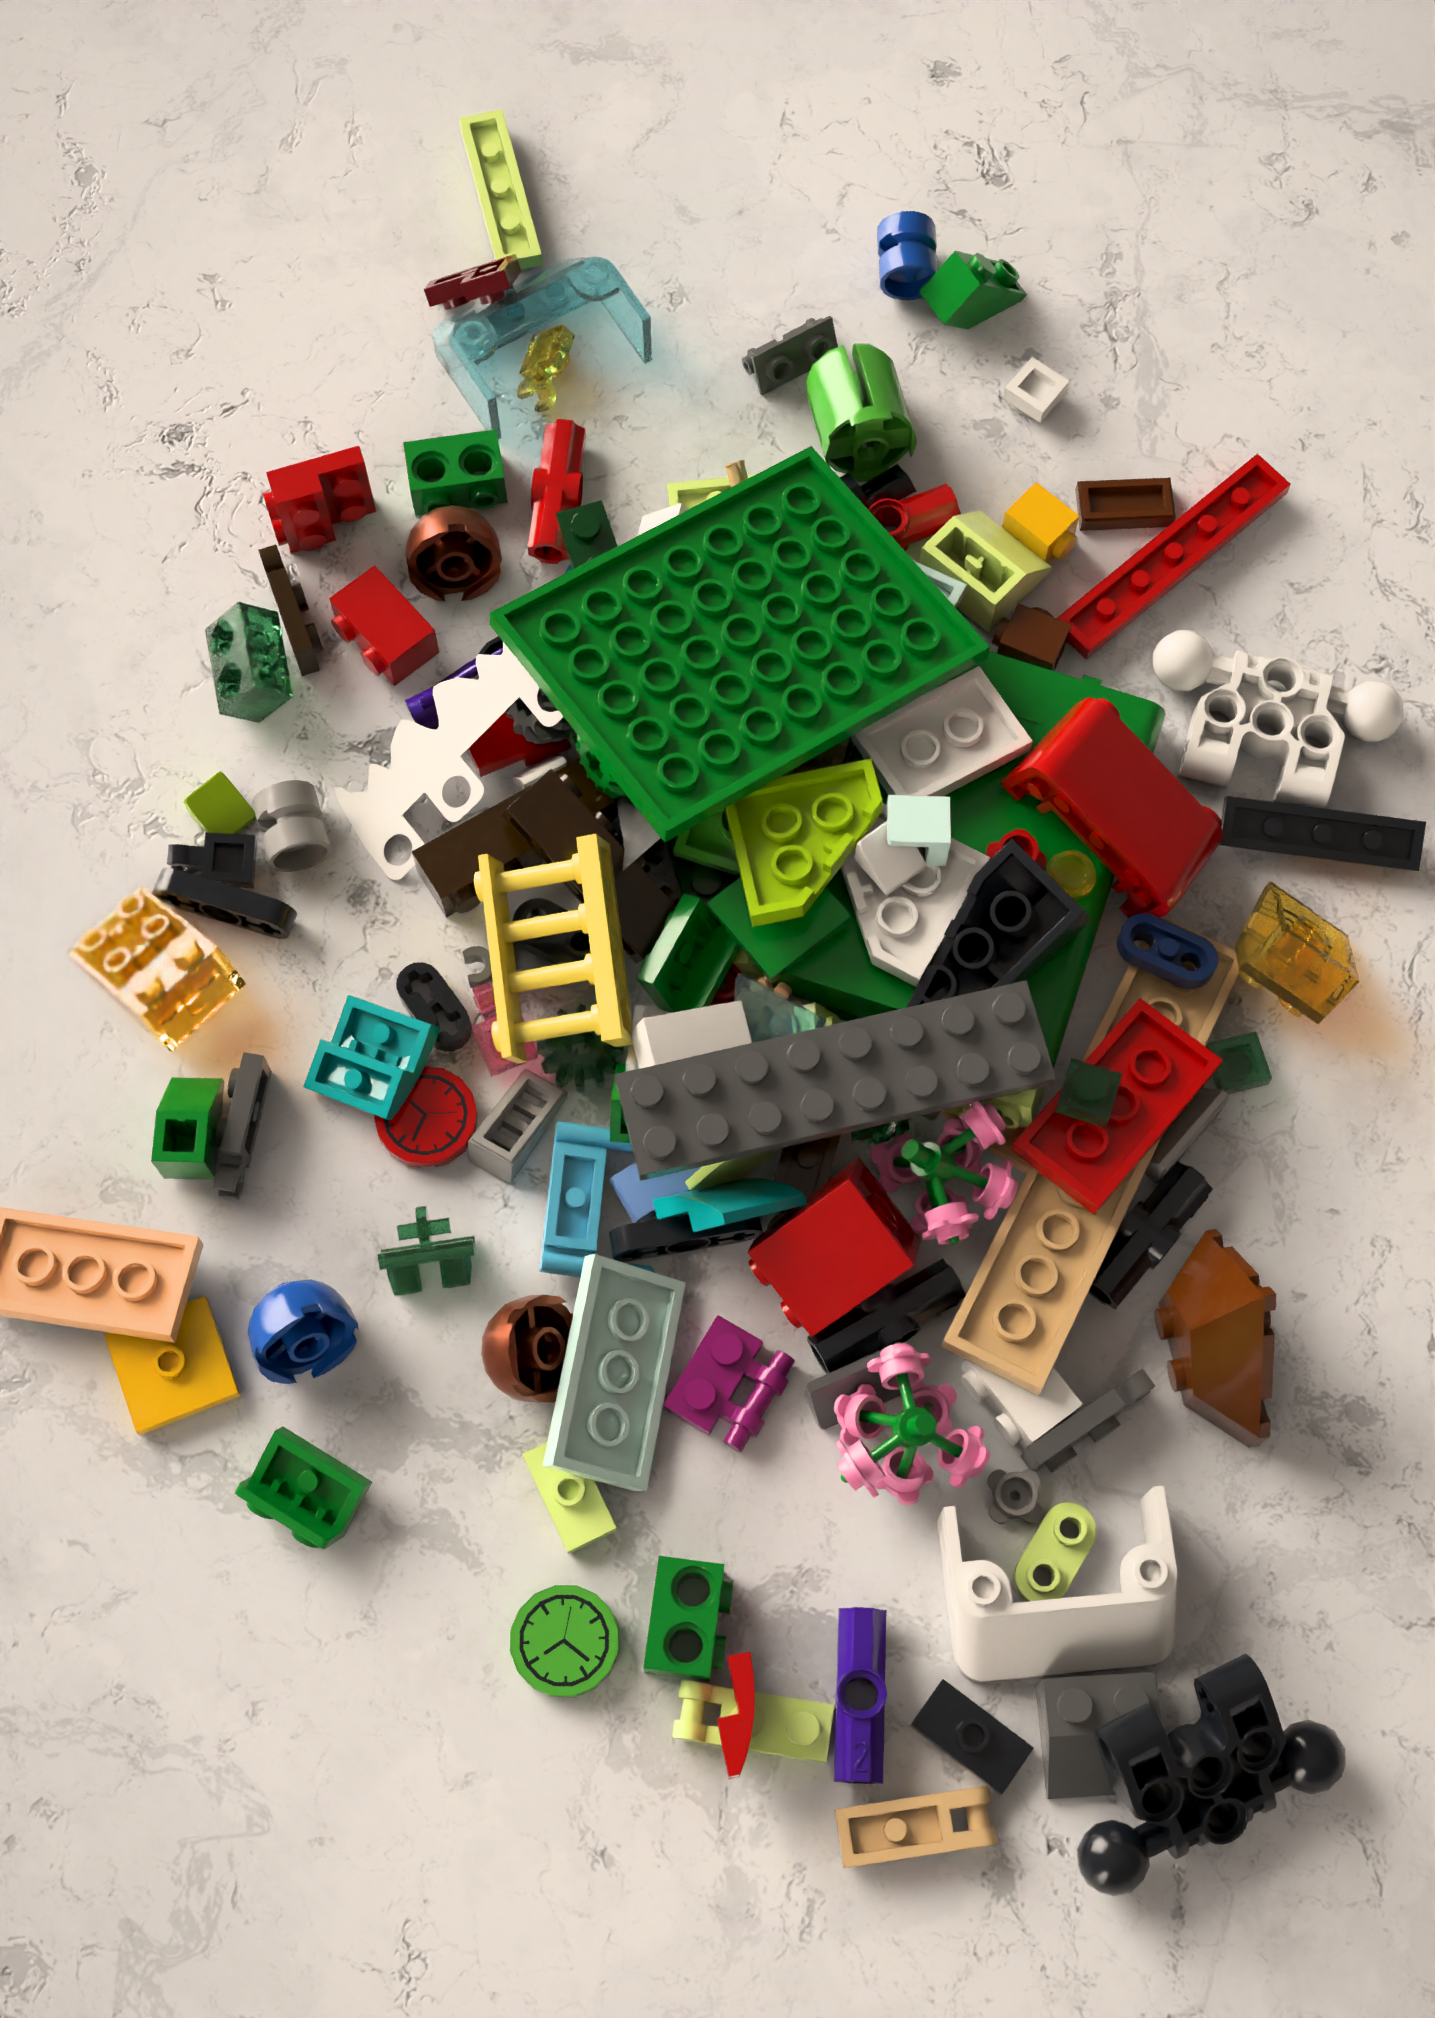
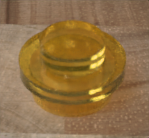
M1067 850L1056 854L1050 859L1045 870L1074 900L1087 896L1096 882V869L1087 855L1077 850Z

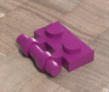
M717 1315L663 1404V1409L708 1436L711 1434L719 1418L732 1425L723 1442L733 1450L741 1453L751 1436L757 1437L765 1424L761 1418L774 1396H781L789 1381L786 1376L795 1360L783 1351L777 1350L768 1366L761 1365L755 1361V1358L763 1346V1341ZM745 1377L757 1385L744 1407H740L730 1400Z

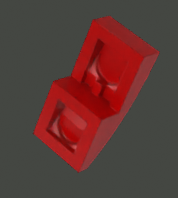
M506 712L467 751L479 776L483 777L521 760L528 767L551 755L571 749V744L568 738L544 744L526 741L523 735L514 733V720L506 717Z
M750 1651L728 1656V1666L738 1714L717 1718L729 1780L740 1777L752 1736L755 1688Z

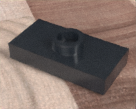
M944 1679L940 1681L910 1724L911 1728L999 1795L1004 1793L1034 1749L1029 1743Z

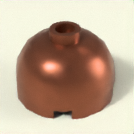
M454 505L439 507L424 514L410 531L406 544V562L410 582L420 593L434 600L445 601V595L464 592L461 601H466L486 593L499 580L501 574L500 564L502 561L499 539L494 528L481 514L467 507Z
M529 1295L505 1304L487 1324L482 1337L481 1351L485 1372L493 1384L512 1399L536 1403L556 1402L573 1313H570L567 1307L562 1304L567 1301L560 1296Z

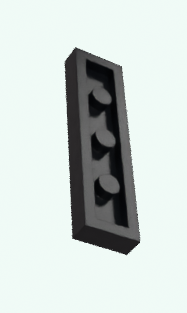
M1225 796L1221 819L1223 839L1219 845L1419 871L1426 822Z

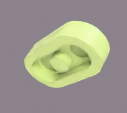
M1064 1502L1052 1507L1043 1517L1013 1573L1015 1590L1023 1601L1059 1599L1064 1596L1096 1538V1524L1086 1508L1076 1503ZM1070 1520L1077 1525L1079 1530L1077 1538L1068 1539L1062 1535L1060 1531L1062 1521ZM1044 1567L1051 1572L1052 1582L1049 1586H1040L1035 1582L1033 1578L1035 1568Z

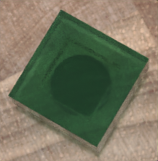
M1256 1031L1207 1043L1206 1048L1223 1060L1219 1069L1213 1075L1217 1089L1224 1090L1227 1094H1232L1268 1085L1272 1080Z
M1071 1058L1055 1112L1106 1128L1122 1073Z

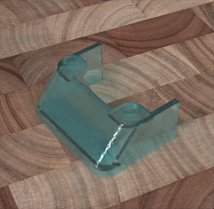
M576 257L562 260L513 285L512 289L506 291L507 297L485 305H481V302L442 321L436 326L432 336L436 357L485 430L497 429L498 440L502 437L496 396L476 368V365L488 360L497 349L591 301H601L643 363L646 364L652 361L651 316L614 264L602 257Z

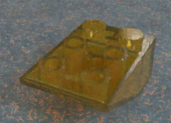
M143 886L138 888L132 895L124 898L114 911L96 927L87 931L80 941L67 951L70 957L143 1029L170 1052L178 1047L246 985V982L216 944Z

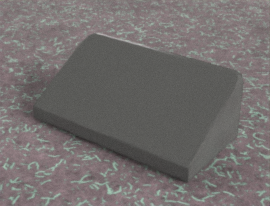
M882 1350L807 1384L805 1398L821 1429H828L839 1424L834 1411L836 1399L842 1394L849 1396L857 1392L861 1384L871 1385L875 1389L876 1396L883 1403L901 1396L900 1389L890 1390L882 1386L879 1372L872 1373L868 1371L867 1363L872 1359L881 1358L880 1352Z

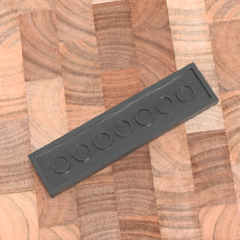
M1027 980L615 1074V1082L640 1181L973 1104L976 1101L981 1102L1053 1085L1056 1080Z

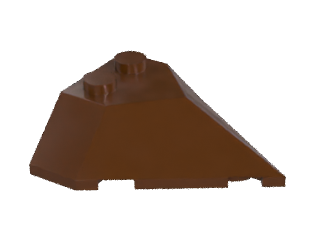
M1217 1229L1207 1230L1197 1242L1159 1302L1160 1308L1155 1309L1156 1329L1161 1340L1168 1339L1173 1359L1167 1362L1168 1377L1173 1391H1181L1184 1406L1248 1448L1260 1446L1270 1437L1271 1421L1267 1415L1263 1399L1272 1398L1275 1334L1272 1328H1270V1311L1276 1310V1293L1270 1286L1261 1287L1259 1285V1274L1233 1246L1223 1247L1222 1235Z

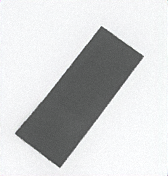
M627 795L616 798L625 848L623 871L661 839Z

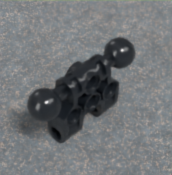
M1243 1654L1194 1679V1687L1201 1709V1716L1194 1724L1179 1726L1167 1735L1156 1713L1148 1704H1144L1094 1729L1095 1739L1112 1790L1137 1819L1146 1822L1135 1828L1113 1819L1094 1824L1084 1834L1077 1848L1078 1867L1081 1875L1088 1885L1101 1893L1111 1896L1130 1893L1144 1880L1150 1867L1149 1858L1167 1850L1173 1858L1178 1859L1188 1854L1189 1847L1195 1844L1203 1846L1212 1842L1224 1845L1233 1842L1241 1836L1246 1829L1247 1823L1252 1821L1255 1813L1259 1811L1267 1813L1275 1809L1277 1805L1275 1793L1289 1786L1308 1794L1329 1790L1342 1777L1346 1766L1345 1748L1336 1732L1326 1725L1311 1720L1290 1724L1283 1731L1267 1682L1257 1664L1247 1654Z

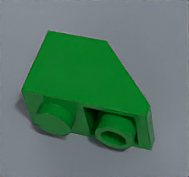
M954 251L919 291L944 325L963 329H970L1016 305L1027 296V293L1017 282L1020 278L1018 272L1007 261L1003 259L996 261L988 259L979 253L971 255L959 251Z
M171 1077L156 1110L151 1162L164 1179L214 1180L218 1158L216 1131L222 1114L223 1078Z

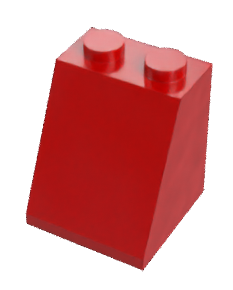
M860 1157L807 1197V1205L792 1209L754 1239L747 1252L751 1257L748 1263L753 1274L764 1286L770 1284L773 1286L783 1300L780 1306L787 1319L798 1329L803 1326L811 1338L913 1267L922 1239L912 1231L910 1223Z

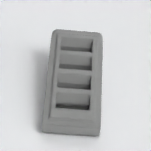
M524 1068L469 1139V1161L510 1184L522 1169L567 1099L568 1092ZM526 1092L546 1104L541 1109L522 1098V1095ZM513 1109L532 1119L531 1124L511 1114ZM504 1127L520 1138L517 1141L501 1132L500 1129Z

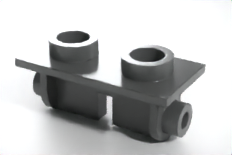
M828 316L818 320L809 318L805 324L784 334L783 340L777 342L774 339L757 349L751 348L747 351V356L742 358V364L749 375L755 373L761 395L809 372L813 363L828 350L838 347L832 317Z

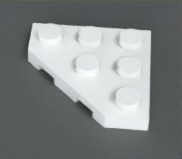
M883 804L882 813L864 837L884 823L885 804ZM951 838L945 866L927 865L925 869L889 895H886L854 860L856 847L840 867L872 965L917 987L927 966L931 965L945 938L944 933L952 919L954 920L967 895L966 891L974 875L990 860L989 856ZM917 847L925 860V847Z

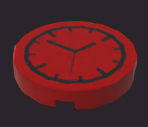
M425 1066L411 1093L393 1119L388 1120L374 1115V1120L380 1142L393 1158L409 1167L422 1168L421 1166L429 1167L433 1165L439 1167L449 1164L466 1151L469 1139L476 1132L478 1113L473 1094L460 1077L444 1068Z

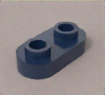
M1141 913L1129 917L1122 925L1117 938L1118 952L1127 963L1185 989H1197L1206 985L1211 980L1218 965V954L1210 941L1152 914ZM1137 940L1144 941L1149 945L1150 949L1142 950L1134 942ZM1181 962H1191L1197 970L1189 971L1183 968Z

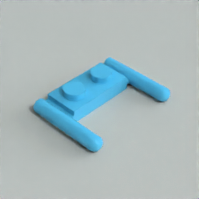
M561 1121L556 1123L539 1272L581 1278L585 1256L595 1254L606 1149L633 1152L631 1143L610 1142V1128ZM623 1262L655 1273L654 1269L649 1265Z

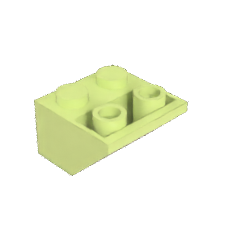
M980 510L953 516L922 546L919 561L922 565L967 584L958 609L988 633L1052 569V566Z

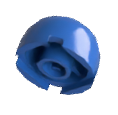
M310 1279L282 1283L267 1293L252 1312L248 1336L252 1354L260 1373L272 1382L292 1384L297 1383L294 1377L296 1374H302L312 1369L311 1374L313 1378H316L341 1364L355 1348L357 1339L354 1331L355 1328L359 1330L350 1306L334 1288L323 1282Z

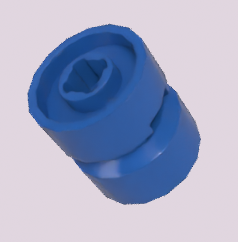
M901 211L884 218L877 226L880 288L884 294L893 299L916 300L923 298L919 292L920 289L938 270V257L935 254L937 248L935 224L932 218L916 211Z

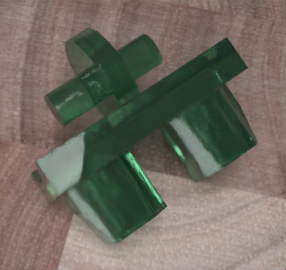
M419 1206L415 1208V1223L397 1225L399 1241L419 1238V1244L381 1249V1253L377 1254L380 1270L387 1269L388 1280L394 1296L423 1290L419 1264L439 1261L443 1288L470 1285L472 1278L471 1256H475L477 1249L475 1235L432 1241V1236L451 1233L450 1219L448 1217L430 1220L427 1206Z

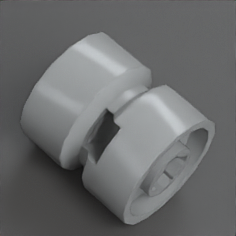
M301 780L283 781L262 789L254 796L252 804L260 831L264 832L262 841L270 868L281 872L301 871L322 863L330 856L332 848L325 824L322 820L318 819L322 812L313 784Z

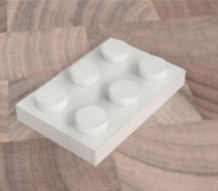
M980 666L927 692L852 735L851 741L864 760L872 759L876 778L888 795L940 797L1029 752L1033 742Z

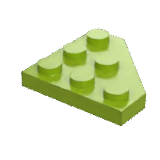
M871 758L781 776L725 808L752 927L804 917L855 849L856 844L864 837L882 813V797Z

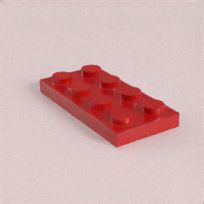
M1139 998L1016 1139L1011 1150L1092 1214L1096 1215L1215 1074L1223 1060Z

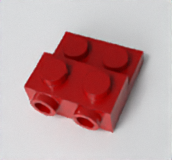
M359 446L266 472L271 491L262 493L278 545L288 544L291 553L302 550H317L326 543L336 541L333 524L343 521L354 522L367 514L376 512L364 458Z

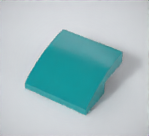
M348 995L331 1042L320 1039L303 1087L384 1119L392 1120L419 1079L441 1028Z
M744 1178L695 1191H686L653 1199L657 1220L689 1213L693 1232L807 1205L805 1194L784 1183L762 1178Z

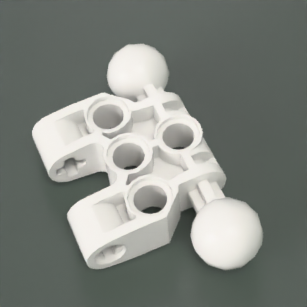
M1177 630L1167 635L1157 644L1153 652L1154 673L1162 685L1174 691H1190L1199 687L1204 682L1220 686L1201 696L1186 737L1178 770L1179 776L1226 788L1233 773L1238 751L1244 750L1255 758H1274L1278 761L1279 773L1273 801L1325 809L1331 794L1345 739V734L1334 717L1341 718L1349 734L1362 742H1379L1389 738L1399 729L1403 721V700L1395 688L1382 681H1367L1355 686L1351 691L1332 686V675L1312 672L1307 668L1301 667L1295 660L1289 657L1278 656L1269 659L1262 656H1252L1240 650L1236 651L1233 659L1213 654V649L1205 637L1190 630ZM1268 681L1282 683L1287 691L1279 692L1274 690ZM1209 712H1222L1228 717L1229 722H1218L1213 719ZM1261 723L1271 726L1277 735L1271 736L1262 733L1257 724ZM1311 736L1319 739L1324 748L1319 749L1310 746L1305 737Z

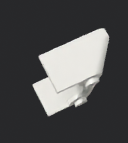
M1164 1486L1152 1487L1139 1500L1146 1544L1133 1548L1123 1558L1120 1565L1122 1592L1013 1603L1009 1579L1003 1569L997 1564L986 1560L962 1562L955 1506L944 1507L937 1519L953 1656L959 1672L970 1681L990 1683L1150 1667L1165 1660L1171 1653L1175 1641L1177 1566Z

